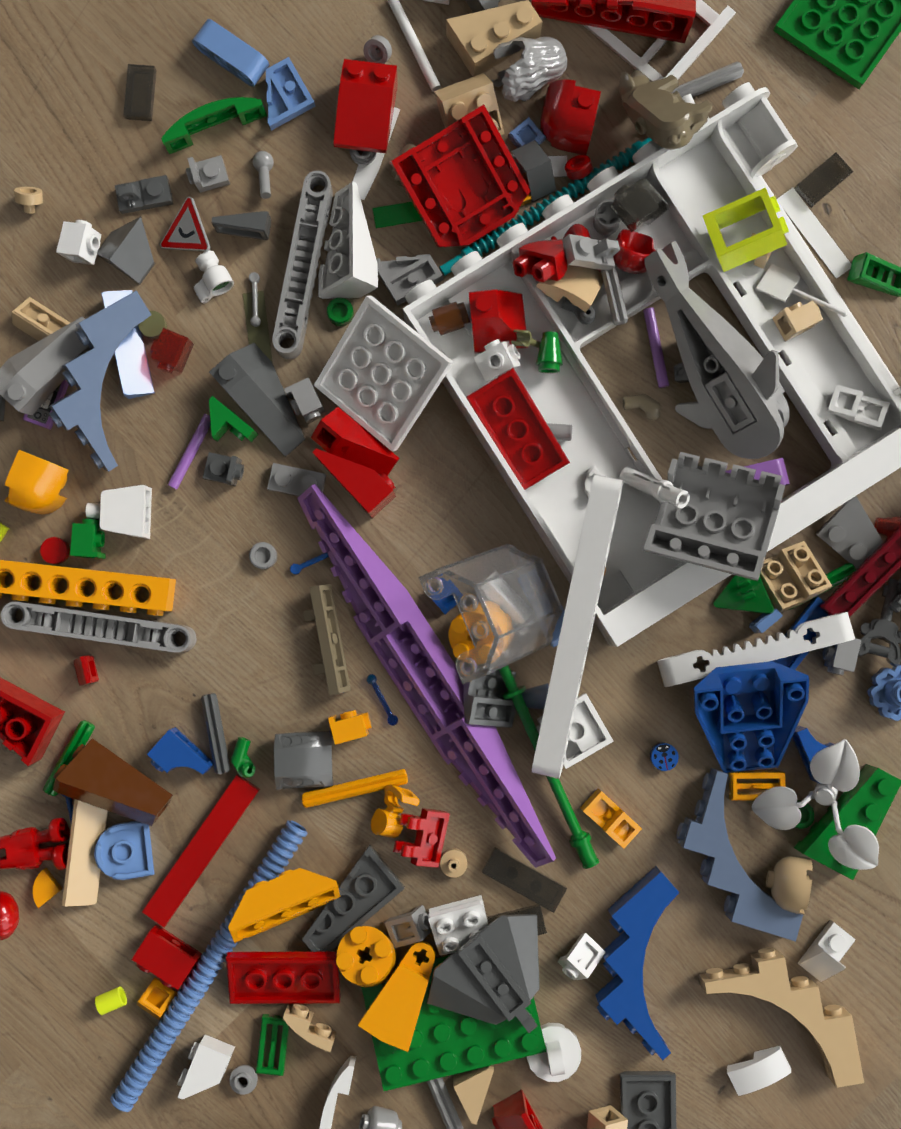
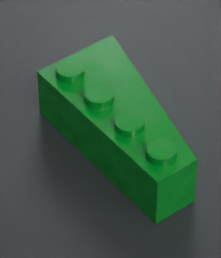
M866 764L860 770L857 785L850 791L844 792L837 800L841 829L844 831L850 825H860L868 828L876 836L901 786V780L877 767ZM830 805L827 808V813L818 823H814L809 829L810 832L802 841H799L794 846V849L854 880L858 869L842 865L829 851V839L834 835H838Z

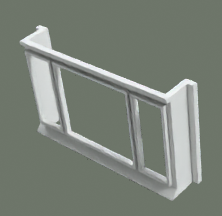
M696 0V16L709 27L666 77L673 75L678 80L736 12L727 6L719 15L704 1ZM583 25L631 67L645 74L649 78V82L664 79L648 62L668 40L657 39L645 54L639 57L607 29Z

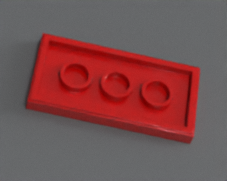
M514 368L466 397L524 490L570 463Z
M228 952L226 964L230 1004L340 1003V970L336 964L337 952Z

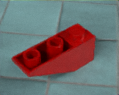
M339 407L320 420L311 436V439L328 453L371 468L380 475L384 472L388 476L400 459Z

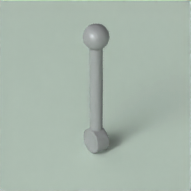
M252 272L249 275V280L252 283L253 317L250 323L252 326L257 327L261 323L258 317L257 283L260 281V276L258 273Z

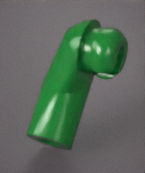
M238 737L231 762L241 777L250 778L256 771L253 762L247 754L251 740Z

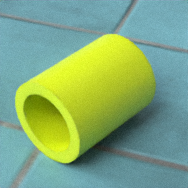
M121 986L95 997V1005L100 1015L109 1013L127 1004V997Z

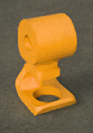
M387 785L384 788V802L387 808L376 809L371 819V830L379 836L396 838L403 829V825H399L401 817L399 813H402L404 810L398 804V799L403 803L415 806L419 805L420 800L409 789Z

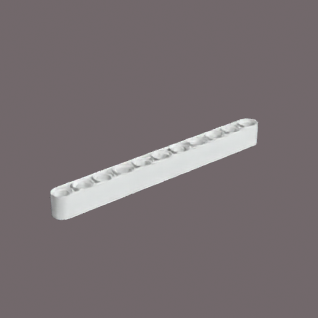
M595 474L591 484L532 765L533 773L560 779L622 493L623 480Z

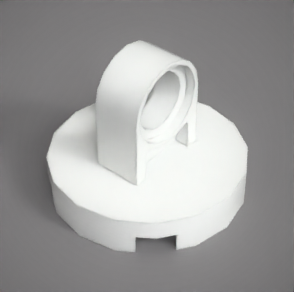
M560 1023L541 1025L547 1052L527 1056L530 1069L537 1077L547 1082H560L568 1079L577 1071L581 1062V1047L577 1036Z

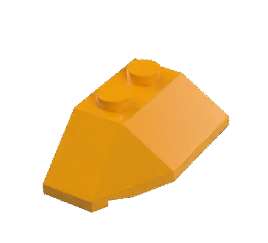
M302 868L287 870L272 880L256 883L252 888L246 890L228 926L234 943L243 940V938H249L313 911L331 900L339 898L338 884L334 879Z

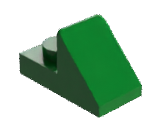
M212 396L209 399L211 434L214 440L218 442L232 426L230 432L243 441L246 437L250 442H253L258 436V433L215 397Z

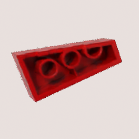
M0 677V739L3 740L2 744L10 751L14 750L21 756V761L29 767L42 759L65 711Z

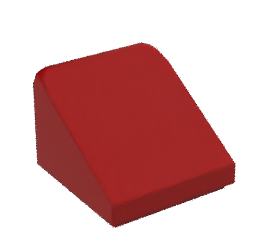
M82 656L74 659L79 686L98 682L99 677L94 656Z

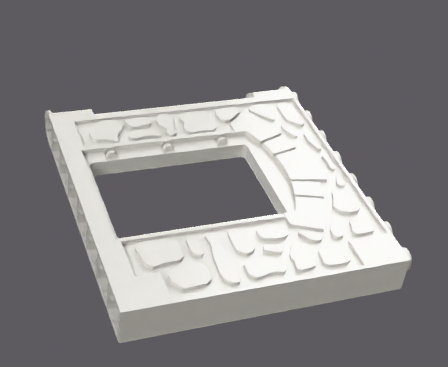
M750 82L744 83L723 100L722 105L725 110L712 118L708 116L706 124L693 135L686 146L680 149L667 150L656 144L653 140L648 142L633 155L632 159L636 165L621 174L617 172L614 166L601 171L588 183L589 194L576 202H573L569 195L559 197L543 210L542 215L545 221L529 231L524 223L512 226L497 239L496 242L500 249L483 259L478 251L471 252L452 266L453 278L436 287L432 280H426L411 289L405 296L409 304L403 308L405 323L454 362L443 378L442 383L570 584L588 503L584 490V481L589 469L594 465L604 476L620 479L621 471L626 467H631L655 479L663 480L580 351V348L616 327L613 324L604 282L591 305L595 310L596 318L594 322L586 325L582 324L573 312L561 308L564 296L557 303L536 287L538 281L535 280L533 275L527 274L524 277H519L514 274L512 262L519 257L518 249L536 241L551 240L552 236H555L557 240L563 239L567 230L574 224L583 225L589 231L591 239L616 240L622 229L648 235L653 238L655 250L659 248L662 250L676 240L687 265L689 281L701 273H708L763 358L771 350H775L777 353L781 352V357L778 354L779 382L830 459L831 468L781 500L767 552L901 468V386L898 385L780 203L778 202L781 211L776 214L778 218L783 216L789 230L788 233L784 234L787 245L772 252L764 269L755 266V259L723 272L705 225L703 215L766 187L769 197L774 196L762 175L770 171L773 166L782 162L798 147L796 141L792 138L767 100L770 91L766 87L755 91ZM605 200H613L622 208L619 228L611 235L599 234L593 225L596 208L599 203ZM765 209L722 228L720 231L725 245L728 247L751 237L752 233L758 234L773 226ZM771 264H774L801 276L795 289L846 311L848 315L843 317L818 305L823 320L810 330L785 342L772 318L786 307H791L798 302L805 305L810 301L791 293L784 303L756 290V287ZM616 267L628 319L661 299L650 282L647 272L630 274ZM497 289L523 294L526 330L531 332L532 338L541 342L543 332L552 331L559 333L558 338L563 363L560 366V372H539L538 365H536L539 348L531 345L528 348L517 349L520 354L518 361L521 366L517 367L515 371L546 423L572 425L571 441L557 440L570 463L525 490L466 398L489 383L485 381L474 359L475 356L481 353L475 354L469 292ZM453 302H457V304L464 302L470 323L465 324V327L442 336L439 331L433 332L429 317L433 316V309ZM836 385L863 391L864 396L890 402L881 430L857 424L828 412L827 410ZM628 447L636 457L637 461H635V459L633 458L632 454L628 450ZM624 483L608 553L606 572L603 577L594 619L595 624L609 646L614 647L620 646L732 575L643 551L651 523L655 524L661 502L657 501L653 495Z

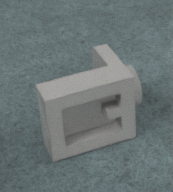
M221 155L195 162L193 157L187 158L190 166L186 168L189 182L191 185L195 184L200 193L230 184Z
M423 905L417 906L410 913L389 918L384 922L394 948L421 942L432 932L428 914Z

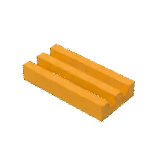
M785 772L729 773V799L731 801L755 800L760 795L737 794V789L786 787ZM737 779H779V783H737Z

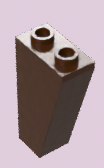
M93 738L86 746L81 744L73 753V760L68 765L63 764L53 777L55 778L53 787L55 792L152 826L165 811L173 796Z

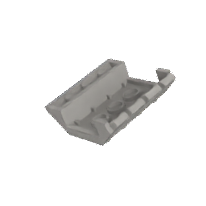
M680 452L678 460L672 458L668 470V481L674 487L688 491L690 495L689 502L684 508H678L669 502H661L655 524L651 523L643 551L758 581L785 489V485L780 484L782 476L762 471L760 479L756 480L754 479L756 469L733 464L731 473H726L728 465L726 462L705 458L703 467L698 466L700 456Z

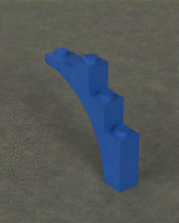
M655 866L608 909L612 916L609 920L619 933L624 932L604 949L606 953L603 956L605 959L603 965L614 978L595 996L599 1004L596 1008L606 1020L611 1018L617 1025L623 1020L624 1024L633 1034L638 1031L644 1038L641 1042L652 1056L657 1053L664 1060L671 1052L654 1027L648 1013L643 988V965L646 947L653 928L664 909L679 894V891Z

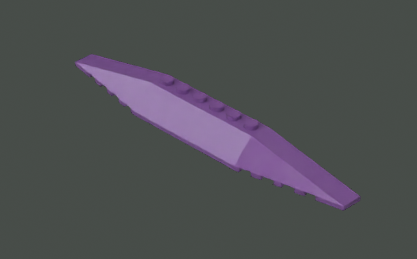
M316 484L311 485L297 499L311 529L316 528L321 538V541L318 542L322 552H327L334 567L330 569L334 577L339 576L345 589L342 592L346 603L351 602L356 613L353 618L444 761L448 765L452 763L461 773L458 776L466 786L470 784L480 796L477 800L483 807L487 804L497 816L495 821L502 829L506 827L515 837L512 841L535 868L553 862L556 859L555 854L496 727L471 725L465 722L463 703L465 679L409 592Z

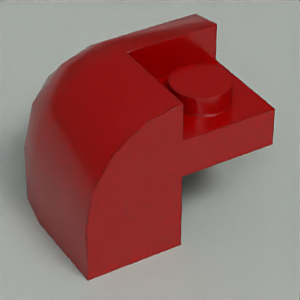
M563 79L551 82L546 91L540 119V130L542 129L543 134L552 147L566 152L586 155L601 91L575 86L576 80Z

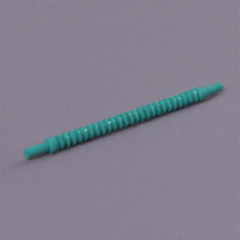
M648 137L642 142L636 141L631 145V149L629 147L625 148V153L620 151L619 156L614 155L612 157V161L607 159L606 164L601 163L600 168L594 167L593 172L581 180H574V184L568 183V188L562 187L561 192L555 191V196L549 195V200L543 199L542 204L536 203V208L530 207L529 212L523 211V216L519 214L516 220L512 218L510 224L506 222L503 228L499 226L497 232L493 230L490 236L486 234L484 240L479 238V243L473 242L472 247L466 246L461 250V254L439 267L440 271L446 276L452 272V266L465 255L478 251L482 257V252L488 253L489 248L495 249L496 241L500 235L516 224L524 223L527 228L528 224L530 226L533 225L534 220L539 222L540 216L543 217V210L549 204L564 195H569L572 199V197L577 198L578 193L584 194V189L589 190L587 187L588 183L601 171L612 166L616 170L621 171L623 165L625 167L629 166V161L634 163L633 155L645 144L652 141V139Z

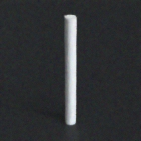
M387 0L431 91L439 90L441 85L400 1Z

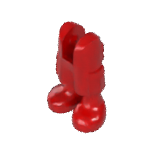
M54 818L50 821L48 829L39 831L36 827H29L0 837V850L5 849L6 856L0 858V869L39 868L44 860H51L56 869L65 870L69 843L42 849L39 847V844L68 840L70 829L64 818Z

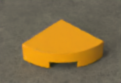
M47 867L38 874L33 884V899L38 908L63 889Z

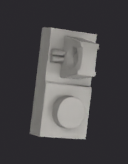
M568 234L562 239L568 265L610 271L615 267L613 256L620 251L618 240H597Z

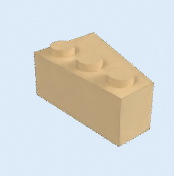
M529 0L446 19V36L474 77L488 71L512 56L509 55L495 59L493 50L499 44L509 42L518 37L540 38L543 21Z

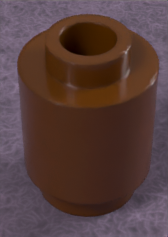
M453 302L433 309V316L429 317L433 332L439 331L441 336L465 327V324L470 323L464 302L458 304Z

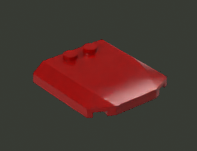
M484 104L426 141L390 161L391 166L437 247L470 245L514 218L524 199L530 193L526 181Z

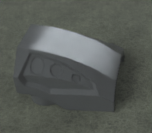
M332 731L275 734L274 778L276 790L334 785L332 772Z

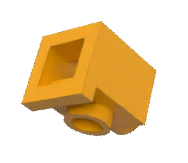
M356 710L341 713V719L337 720L336 715L328 718L335 745L366 737L369 734L368 729L372 728L368 712L357 714Z

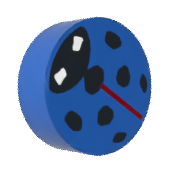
M658 743L650 751V761L659 770H671L678 763V752L668 743Z

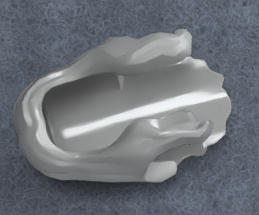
M518 37L509 42L499 44L493 50L495 59H500L524 49L520 60L512 64L508 69L499 71L497 79L492 80L495 87L503 85L502 94L504 99L514 102L518 100L526 102L544 85L556 81L563 75L567 68V56L565 49L557 39L551 37L536 39Z

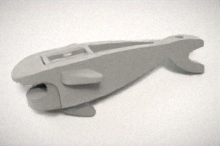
M675 240L662 250L659 248L644 258L650 282L657 294L665 302L686 374L698 401L679 403L675 406V410L702 428H712L723 446L738 457L759 459L768 456L780 445L784 435V428L789 420V406L783 395L785 390L779 382L778 353L775 350H771L763 359L757 350L730 323L689 288L687 265Z

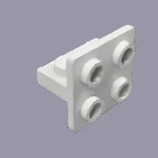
M482 895L429 909V924L439 955L441 956L454 953L489 925Z

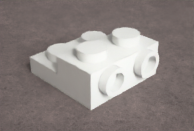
M586 693L578 696L563 764L566 769L614 742ZM543 716L537 719L538 723L540 724L536 727L538 733L540 732Z

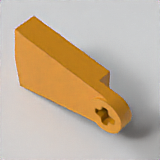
M421 941L414 943L358 1024L359 1027L380 1041L407 1052L410 1048L435 961V950L430 943ZM422 949H425L429 960H423L420 964L416 962L417 956L414 955V952H420Z

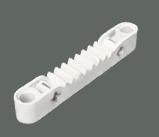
M843 612L804 622L798 625L795 631L787 630V637L783 633L778 632L776 633V640L771 635L765 636V643L760 638H755L754 646L749 641H744L743 649L738 644H733L732 652L726 646L722 648V654H719L716 649H712L711 654L704 650H695L660 659L657 663L664 687H670L705 678L716 667L769 662L855 639L848 612ZM808 628L811 632L816 633V636L812 638V643L809 640L803 639V635L807 634ZM699 656L703 660H708V664L704 665L705 670L700 671L698 667H693V663L697 662V657Z

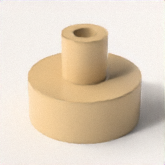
M18 187L14 189L15 202L24 205L25 213H35V205L43 203V192L39 188Z
M457 848L446 850L440 859L442 872L451 878L463 875L467 869L465 853Z

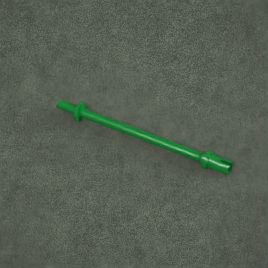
M505 664L498 668L508 692L504 693L503 698L512 699L534 751H536L539 733L522 697L526 687L525 685L518 687L509 665ZM546 776L571 831L570 845L576 849L582 867L589 869L599 863V859L590 843V834L581 829L560 780Z

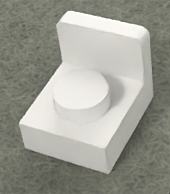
M583 933L568 954L560 957L558 963L563 967L562 971L573 980L587 979L606 951L586 933Z

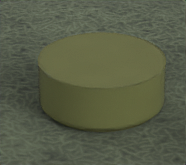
M149 311L151 316L138 324L139 330L149 339L161 338L167 330V322L159 312Z

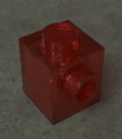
M163 328L159 339H155L151 346V358L158 364L157 368L170 374H172L173 370L182 373L194 344L188 337Z

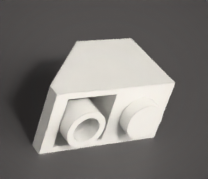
M204 1035L200 1043L195 1042L188 1056V1059L192 1060L189 1070L184 1068L177 1084L181 1086L178 1098L183 1100L219 1084L227 1069L235 1046L208 1035Z

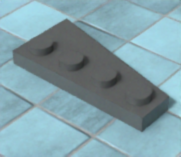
M371 845L367 847L339 886L340 897L326 904L303 936L302 940L312 952H331L339 945L342 938L349 931L363 925L404 890L405 886Z

